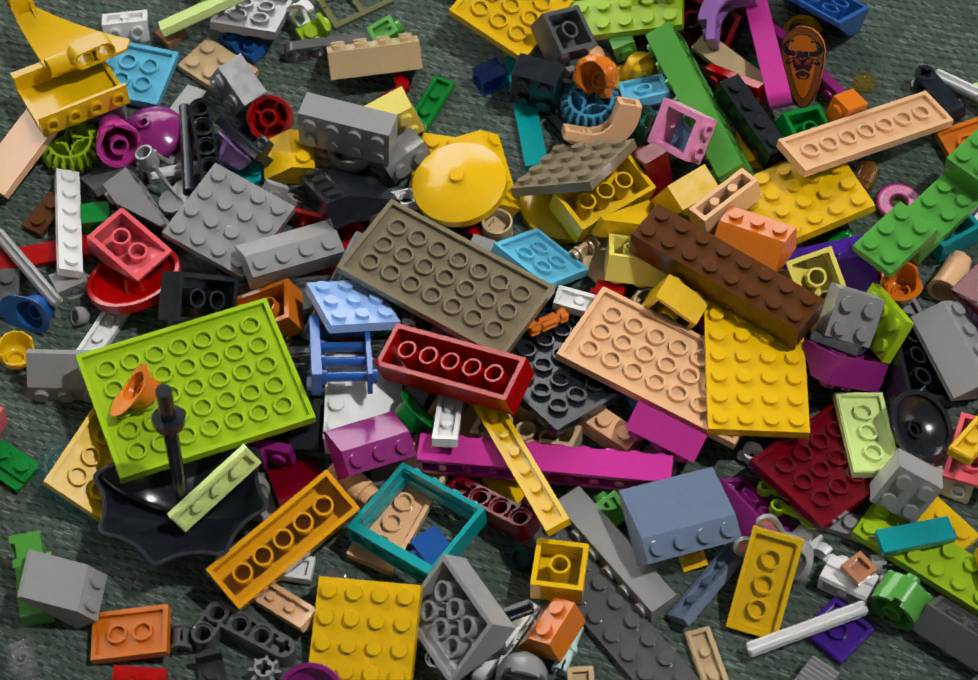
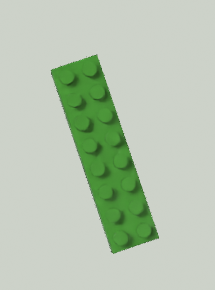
M669 21L645 35L649 42L646 46L650 54L656 57L657 62L655 64L658 70L667 78L664 80L666 86L675 94L673 99L717 120L714 133L703 157L712 166L710 172L714 179L721 184L741 168L754 176L755 173L724 113L713 98L714 94L686 40ZM685 114L682 115L687 126L693 129L696 120Z

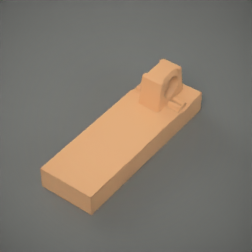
M276 583L253 602L302 633L306 630L309 632L313 628L315 607Z

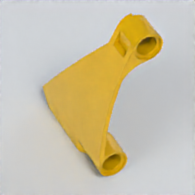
M5 0L28 43L52 78L74 68L81 70L90 68L127 51L130 44V39L93 30L52 15L35 7L33 0Z

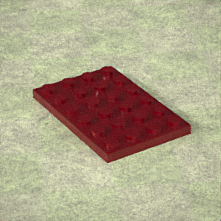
M834 403L809 419V438L782 437L751 458L748 464L751 469L820 533L870 498V482L874 479L852 478Z

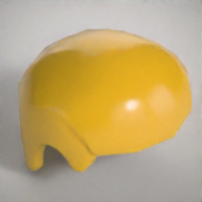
M13 330L5 333L0 339L1 364L11 370L26 368L27 349H35L32 337L23 331Z

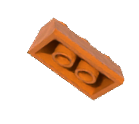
M730 206L721 217L714 235L778 273L796 250V227L734 206Z

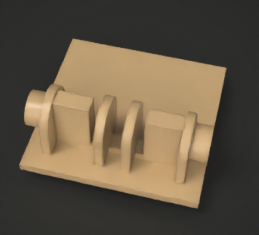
M591 234L583 242L573 247L569 253L589 268L587 276L597 283L598 279L605 280L604 258L608 238L597 237Z

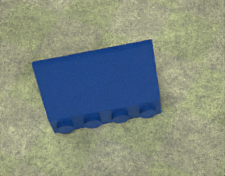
M782 0L787 4L797 6L801 12L807 15H813L822 24L831 25L838 29L840 34L845 36H852L860 31L869 10L868 6L857 0Z

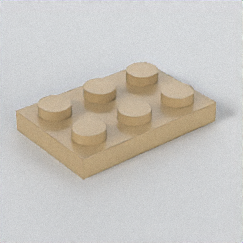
M207 37L178 64V70L215 93L210 86L211 81L209 78L219 66L237 55ZM248 63L255 75L258 76L259 70Z

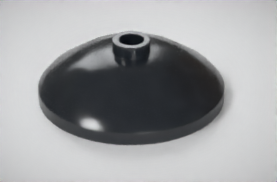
M917 389L907 390L894 399L889 411V423L892 435L899 447L926 463L935 462L943 458L953 441L951 420L943 405L931 394Z

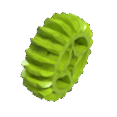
M86 120L60 130L41 155L46 166L49 169L53 168V171H56V168L73 172L80 170L83 174L85 167L92 170V163L98 164L99 160L95 146L97 137L96 127L94 124L90 125Z

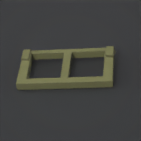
M316 0L317 6L329 20L335 31L394 3V0H383L364 9L358 0H350L358 12L338 21L326 4L333 0Z

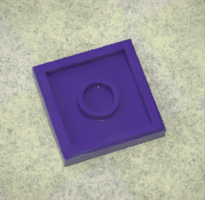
M835 596L813 618L847 605ZM860 617L806 638L841 666L875 632V628Z

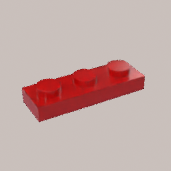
M710 63L705 68L708 83L715 89H717L719 82L739 74L713 63ZM739 74L759 104L763 106L768 101L764 83Z

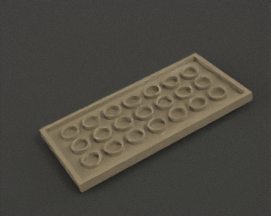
M390 199L336 267L339 274L458 339L507 353L511 352L555 292V286L393 199Z

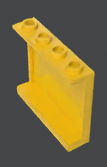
M106 61L84 70L74 68L54 78L49 75L41 62L10 73L17 94L43 137L131 103L126 84L119 82Z

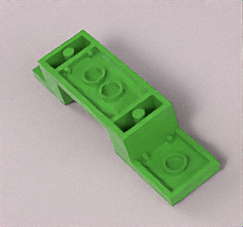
M976 129L946 158L943 174L909 206H906L901 201L898 202L853 245L852 251L891 279L909 260H912L917 265L921 263L978 208V130Z

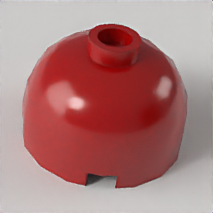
M270 94L255 99L249 106L246 116L252 134L257 138L263 135L268 139L292 129L295 119L290 104L280 96Z

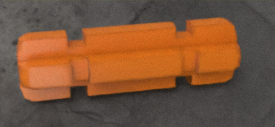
M560 308L540 317L531 323L526 333L530 337H534L540 334V332L543 333L558 326V323H565L568 321L569 313L566 312L565 308Z

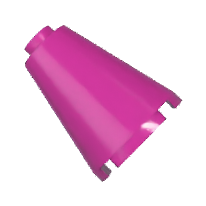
M108 113L103 115L98 122L95 145L99 158L108 166L117 168L125 167V164L135 162L137 160L135 158V151L143 145L139 131L116 114Z

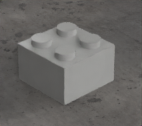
M241 53L219 66L209 78L211 88L215 93L220 94L224 100V107L228 112H232L234 116L249 108L255 99L260 98L267 92Z
M831 282L815 329L825 336L870 348L885 301L877 295Z
M898 448L870 482V501L914 523L942 492V471Z

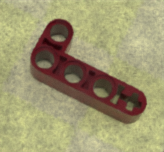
M466 477L454 478L449 483L450 489L460 491L464 497L471 501H478V504L485 508L487 525L516 540L527 541L542 527L525 496L517 504Z

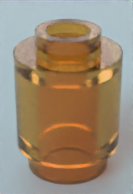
M861 161L854 174L865 191L870 193L881 174V170L873 161Z

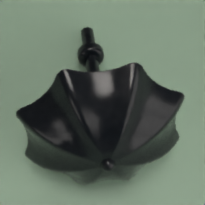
M161 384L155 389L158 408L154 410L151 420L154 430L164 437L169 469L122 484L113 462L96 471L93 475V481L98 487L102 498V516L98 525V531L105 536L121 539L134 546L152 565H163L176 558L189 555H225L230 550L232 542L241 528L269 508V501L259 484L258 467L185 533L170 519L167 513L239 447L183 464L179 432L185 426V414L179 406L174 404L172 388L167 384ZM246 446L259 460L261 459L262 455L259 449Z

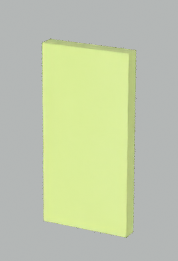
M834 392L833 402L852 478H874L897 451L883 393Z

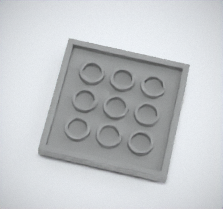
M215 163L162 231V237L233 277H238L243 282L246 276L235 246L279 234L295 213V206Z

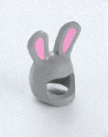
M763 514L756 519V526L801 538L792 532H786L778 518L773 514ZM739 537L733 543V552L745 557L750 537ZM805 540L800 554L803 557L802 565L799 571L795 572L793 580L795 584L807 579L813 564L814 550Z

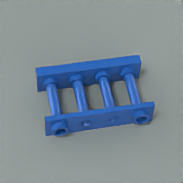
M309 316L312 395H322V385H327V382L367 381V393L373 394V384H378V370L373 369L371 340L374 339V331L329 333L327 328H324V325H320L319 316ZM363 337L364 342H325V338ZM325 352H365V356L326 357ZM366 366V371L327 372L326 367Z

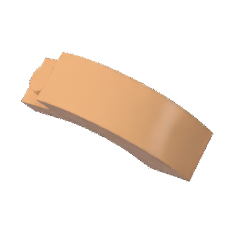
M616 96L613 111L604 123L595 127L563 123L561 129L563 139L571 144L577 142L588 144L597 140L609 142L617 138H624L626 140L633 133L639 122L642 105L638 99Z

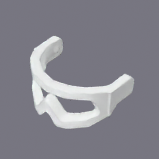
M300 0L298 3H294L286 8L289 11L287 16L296 28L302 26L295 19L299 8H301L305 19L302 25L310 22L307 13L313 11L314 6L309 0Z

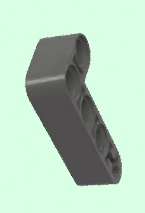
M221 601L210 603L191 630L193 645L198 652L206 648L215 649L222 637L262 658L268 655L269 660L272 662L278 660L279 666L283 668L292 666L297 660L296 645L292 638ZM217 615H223L219 620L213 619ZM237 627H246L242 631H235ZM202 636H210L207 640H198ZM261 638H267V639H268V640H267L266 642H264V643H258V642H257V641H258L259 639H261Z

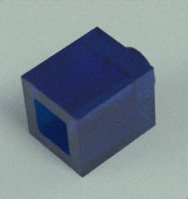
M496 57L472 68V82L483 97L507 86L508 69L504 64H500Z

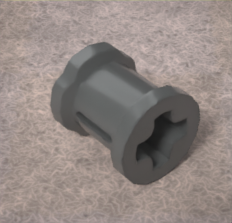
M187 622L171 624L172 644L170 645V653L174 655H188L193 652V646L190 644L192 624Z

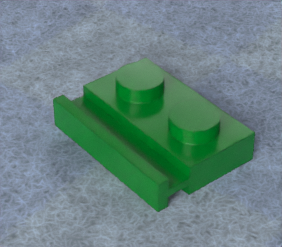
M2 439L0 442V483L18 495L20 490L42 468L35 460Z

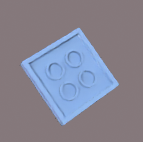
M352 280L306 283L305 292L329 333L393 330L396 323L400 324L399 318L387 299Z

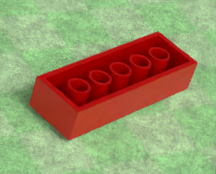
M396 323L375 363L385 380L510 415H515L535 374L526 357Z

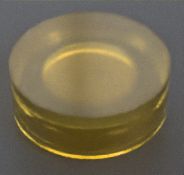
M869 72L857 73L853 80L854 90L863 95L872 93L876 88V77Z

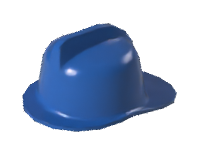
M33 294L28 297L7 295L0 301V314L10 325L39 334L45 333L49 329V320L55 312V308L41 295Z

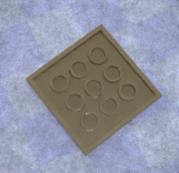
M617 138L609 142L597 140L588 144L577 142L567 146L564 143L555 145L550 153L541 157L539 163L529 168L527 174L518 178V182L510 188L513 197L592 191L637 148L635 140Z

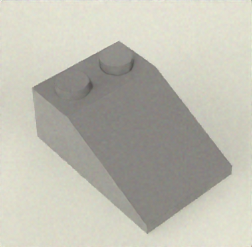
M126 167L103 184L107 190L104 193L105 196L118 209L123 207L130 214L161 230H164L168 225L169 220L140 178Z
M29 550L17 598L75 628H81L98 621L107 575L87 564Z

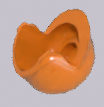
M907 262L891 279L881 273L880 285L897 304H905L912 301L923 290L918 268L910 262Z

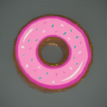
M905 183L885 185L878 191L876 196V212L884 217L895 206L893 204L894 201L899 200L906 206H909L920 196V193L914 187Z

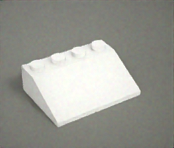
M352 352L327 353V357L364 356ZM372 358L373 369L378 370V368L375 365L377 359ZM366 366L326 367L327 372L366 371ZM379 370L378 384H373V394L367 393V381L327 382V385H325L323 432L394 411L402 401V384L385 380ZM323 433V442H324L325 454H330L329 449H328V446H327V443H326V440H325V437H324V433Z

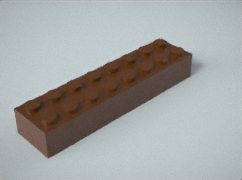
M660 204L656 205L631 234L629 253L667 275L671 274L680 278L692 290L699 292L704 297L793 349L797 347L821 316L825 299Z

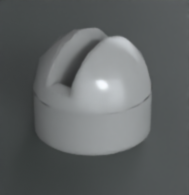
M81 306L71 308L70 320L72 325L82 326L88 323L90 313L87 308Z

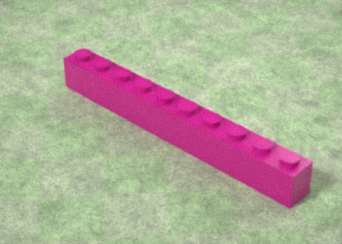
M433 432L428 434L420 433L416 461L417 468L422 472L516 481L492 439L487 437L470 438L459 435L458 447L444 448L432 446ZM535 441L525 443L548 484L623 490L670 478L673 473V456L664 453L648 454L635 450L626 452L616 451L612 448L603 450L592 449L588 446L548 445Z

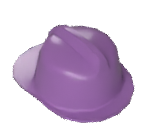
M218 131L224 138L219 150L222 166L233 171L243 170L251 162H257L237 142Z

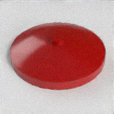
M172 250V254L138 283L101 262L92 271L87 281L86 289L92 304L100 311L106 313L128 314L147 309L159 303L162 270L182 272L178 256Z

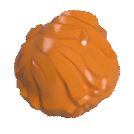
M600 53L588 54L581 58L574 68L573 81L576 87L584 93L590 94L595 92L600 98L608 99L612 97L619 72L616 64L609 57H605V55Z

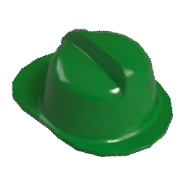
M402 391L401 397L403 400L393 412L409 430L410 434L417 435L430 428L433 429L435 418L425 411L412 395Z

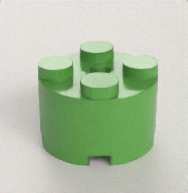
M888 570L872 593L869 605L882 619L886 615L895 620L893 625L897 628L911 630L933 597L919 585L920 579L914 574L907 573L903 575Z

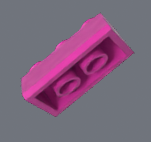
M639 400L625 426L629 430L627 435L638 441L645 438L652 442L650 447L662 453L667 449L675 453L674 459L684 464H687L688 460L694 463L707 437L706 434Z

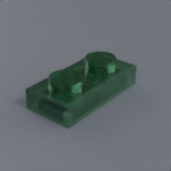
M643 104L639 122L633 133L626 139H634L638 147L649 144L647 139L658 114L650 105Z

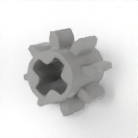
M268 655L259 660L255 658L254 668H248L249 675L253 676L251 680H276V678H282L281 671L277 670L279 668L278 660L272 662L269 660Z

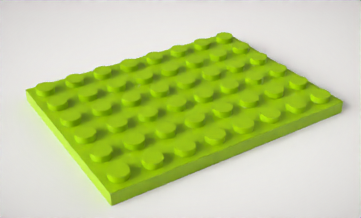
M267 298L75 355L121 484L169 469L164 437L154 430L151 420L154 410L158 408L156 398L145 409L129 408L118 417H113L110 413L115 397L129 381L135 369L141 364H147L150 375L160 381L161 384H167L172 388L174 404L184 411L185 426L179 432L183 464L316 422L315 413Z

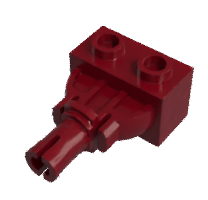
M654 142L647 146H637L631 153V156L656 186L650 198L651 201L664 188L673 183L670 154L667 149Z

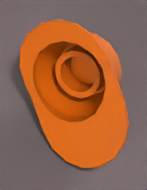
M141 364L135 369L129 381L115 397L110 408L111 416H121L129 408L145 409L154 402L156 398L155 389L161 385V382L149 374L147 364Z

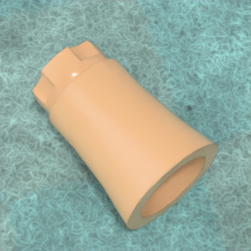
M955 250L954 253H950L945 259L937 274L927 285V291L932 298L941 302L959 300L950 291L970 271L972 260L965 252Z
M333 463L327 469L362 509L378 491L374 483L364 473L338 481Z

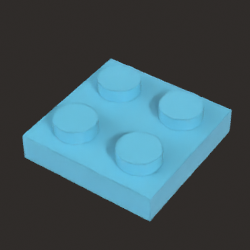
M661 73L617 83L621 97L638 99L642 107L661 105L664 98L671 99L670 92Z

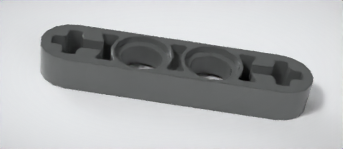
M354 33L291 41L284 46L285 59L291 63L328 59L326 47L331 46V42L344 41V44H351L354 39L367 38V41H372V38L367 33ZM313 48H323L319 51H312Z

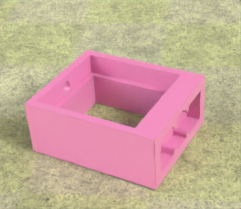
M664 98L647 142H654L667 149L670 154L684 161L700 165L711 136L714 133L717 120L679 101ZM682 113L696 120L684 151L670 144Z

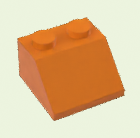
M553 597L542 606L518 644L517 649L561 663L586 620L575 602Z

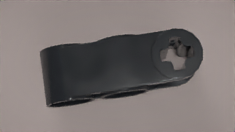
M919 65L916 68L915 78L910 83L911 90L915 94L927 91L954 121L963 118L966 114L963 102L955 96L934 69L928 65Z

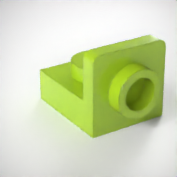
M319 12L315 15L314 20L295 28V34L299 40L330 37L332 27L326 17L323 18Z

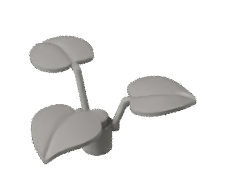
M192 130V149L194 159L197 153ZM179 144L166 157L159 154L156 149H152L150 145L140 146L135 151V158L138 160L136 162L138 167L136 170L139 174L137 177L143 180V169L148 172L155 171L169 189L160 196L159 207L165 213H177L189 196L183 194L182 180L178 181L173 187L159 170V163L162 160L169 165H173L175 162L180 164L181 145Z

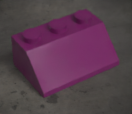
M804 339L803 348L810 375L820 380L819 384L830 389L836 386L847 392H850L851 388L856 392L880 391L888 368L887 364L865 353L852 356L817 342Z
M393 411L323 432L338 481L417 456L409 430Z
M747 477L722 478L720 483L736 514L741 536L750 537L753 526H756V519L763 514H771L769 512L771 502L766 497H762L757 493V487ZM783 515L776 516L786 532H793L796 529Z

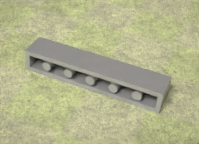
M580 486L559 499L571 522V525L567 526L570 530V535L578 543L589 544V556L594 562L597 561L600 564L602 571L610 580L615 581L621 593L635 604V609L643 618L646 617L652 623L673 608L676 602V594L649 564L637 566L632 544Z

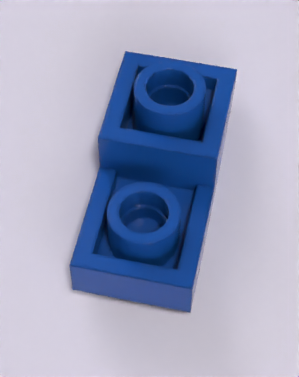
M226 32L218 38V42L237 55L241 53L246 61L254 64L269 50L265 42L250 36Z

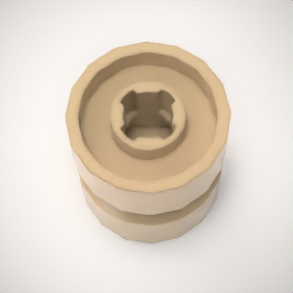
M498 208L492 215L482 221V234L484 237L496 242L513 237V218L511 214L506 210Z

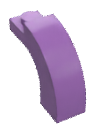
M758 0L703 1L698 21L703 30V40L708 43L710 50L720 49V31L724 18L737 8L758 6Z

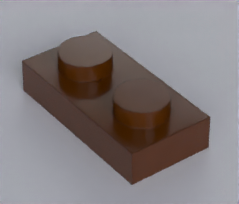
M50 191L22 223L24 230L41 239L55 224V194Z

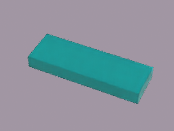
M948 516L875 530L874 533L882 557L953 543L957 538Z

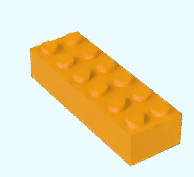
M326 469L235 544L227 554L222 555L206 569V572L237 610L242 612L356 517L360 512V507Z

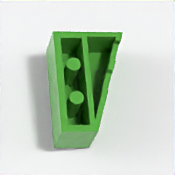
M40 531L8 536L9 544L14 553L12 564L13 569L16 571L17 584L15 585L17 594L27 552L35 550L52 555L51 551H46ZM18 599L20 617L24 628L55 622L54 616Z

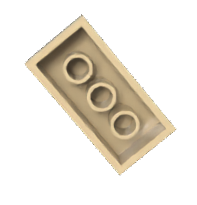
M411 32L398 34V38H390L389 35L377 36L375 41L359 38L354 39L351 44H344V41L331 42V46L326 47L331 80L423 69L420 41L416 35L413 36Z

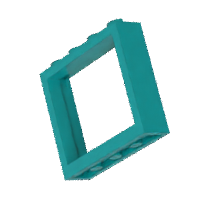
M402 462L347 526L351 542L423 583L443 554L457 557L462 554L485 526L487 518L485 508L480 506L478 501L469 500L460 491L450 489L437 478H430L423 474L419 468L416 467L414 469ZM406 485L469 520L433 565L370 530V527Z

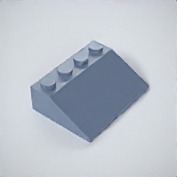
M713 467L618 491L637 566L727 544L742 537L736 514Z

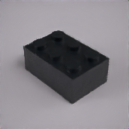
M162 270L158 320L186 322L236 307L239 278Z

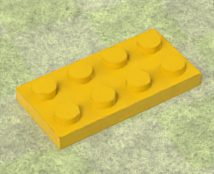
M753 526L726 627L760 637L780 630L804 539Z

